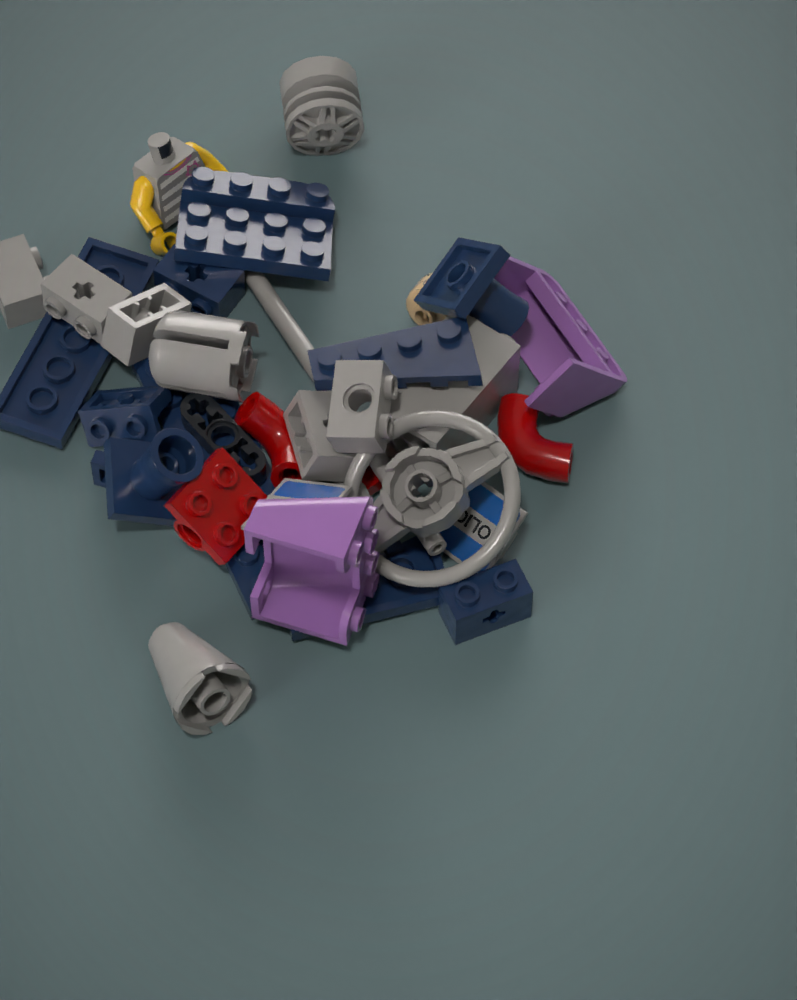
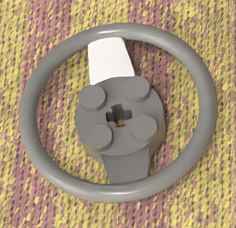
M421 411L400 417L393 421V435L391 439L386 441L387 445L400 435L426 427L452 428L465 432L477 439V441L445 451L413 446L399 452L386 465V474L382 481L380 496L373 503V506L378 507V516L374 529L379 530L377 544L374 551L379 552V560L375 571L399 584L423 588L439 587L459 582L474 575L499 554L516 525L521 502V486L517 466L510 451L503 441L483 423L466 415L451 411ZM357 453L343 484L353 488L347 497H358L365 471L377 453ZM501 471L504 484V504L500 520L491 537L471 557L448 568L419 571L396 565L380 554L409 532H413L418 537H427L450 528L462 516L463 512L468 509L470 505L468 492ZM422 484H426L429 488L433 487L427 496L416 497L421 494L417 489Z

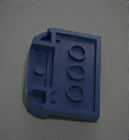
M196 167L192 171V176L184 182L182 187L173 260L329 281L333 219L335 214V205L329 196V188L321 183L307 184L280 177L268 178L249 175L244 172L213 171L207 167Z

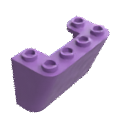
M372 496L259 499L255 503L244 528L246 553L254 555L262 539L265 562L250 595L252 618L347 646L352 632H359L363 625L366 613L363 605L366 597L373 598L379 583L380 575L375 573L379 552L374 551L379 535V530L374 529L378 516V507L373 506Z

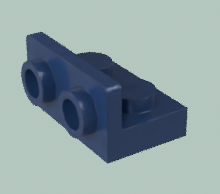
M156 385L97 391L78 411L88 445L90 447L104 446V442L109 437L152 442L155 435L161 431L157 417L160 416L161 411L172 400L170 390Z

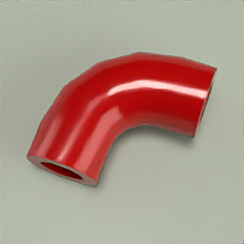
M254 392L241 404L234 421L245 432L256 439L268 453L271 459L270 479L275 488L284 478L302 480L283 417L284 411L261 393Z
M510 393L502 396L497 415L498 437L507 446L516 466L524 473L540 479L569 483L573 460V443L552 441L539 434L537 430L539 410L526 405L524 400L529 397L528 395Z

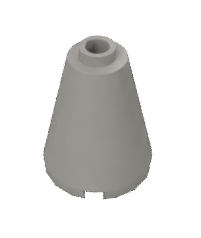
M179 622L163 624L155 629L149 639L148 648L174 719L180 728L191 735H206L212 733L209 728L220 722L227 726L243 712L252 695V689L249 686V680L251 679L246 670Z

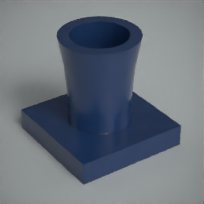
M460 237L457 238L414 298V301L423 310L460 319H466L469 315L498 333H504L510 337L522 326L529 312V304L525 299L513 293L495 279L500 269L510 257V254L501 245Z
M179 428L161 430L155 435L152 442L109 437L104 442L108 519L174 526L176 518L164 505L184 483L195 479L202 471L204 454L198 441L190 433Z

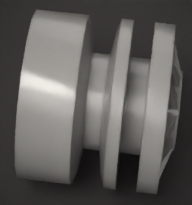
M330 56L308 57L293 63L283 72L279 84L287 141L295 150L306 155H333L350 149L360 140L364 132V124L359 101L356 71L348 62Z

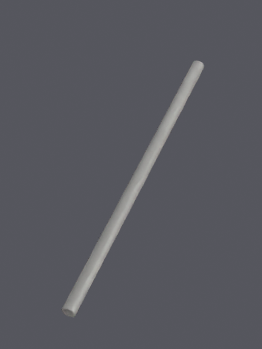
M244 270L246 283L314 383L307 350H312L314 347L264 273ZM377 453L369 464L381 484L386 474L385 467L390 462L386 453ZM440 533L431 534L427 537H418L430 556L440 554L447 546Z

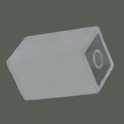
M447 315V317H446L444 320L451 319V318H456V317H452V316H448V315ZM468 315L466 319L479 364L483 386H468V381H449L448 387H431L430 382L407 383V388H398L396 400H391L390 414L393 417V421L416 412L442 410L466 415L488 427L498 415L501 397L506 394L517 393L521 346L509 335L500 334L476 318ZM426 427L407 432L395 438L386 445L385 453L391 461L399 452L413 446L445 451L474 442L477 439L465 432L452 428Z

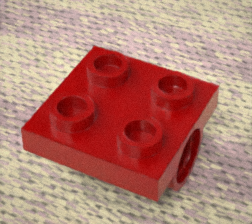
M222 447L216 449L204 462L200 474L195 479L184 483L165 503L164 507L176 518L174 529L186 544L195 550L206 551L218 565H223L245 543L244 530L241 529V526L249 518L255 503L259 499H266L268 496Z

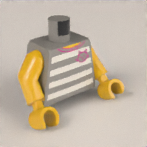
M158 132L148 138L147 142L150 152L135 162L132 168L134 185L130 206L146 233L151 232L153 235L150 245L152 251L157 255H166L168 250L165 247L164 241L166 240L167 245L171 248L175 244L176 234L174 232L164 233V231L178 221L182 187L184 182L192 176L193 169L196 167H207L213 171L228 172V170L208 150L191 141L184 143L175 137H170L165 132Z

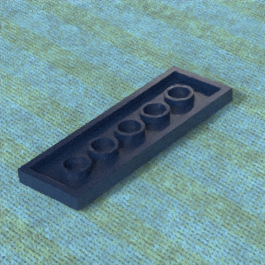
M88 237L78 255L79 259L131 291L132 297L150 289L154 282L153 269L160 262L159 259ZM46 312L0 393V428L63 449L80 418L78 411L91 398L113 355L94 339H86L81 336L73 325L62 318L56 319Z

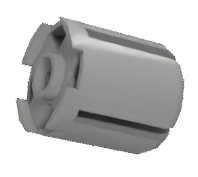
M174 310L167 312L157 323L153 332L154 338L157 339L152 340L150 343L148 358L151 374L158 385L173 391L197 393L243 402L240 393L241 391L250 392L258 360L252 358L253 350L251 347V336L259 337L258 326L255 322Z

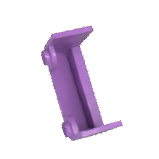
M510 256L495 279L507 289L525 299L529 304V312L524 323L511 336L521 346V358L540 383L534 389V392L524 400L526 405L542 411L549 417L554 415L561 418L615 393L627 382L626 375L560 284L546 271Z

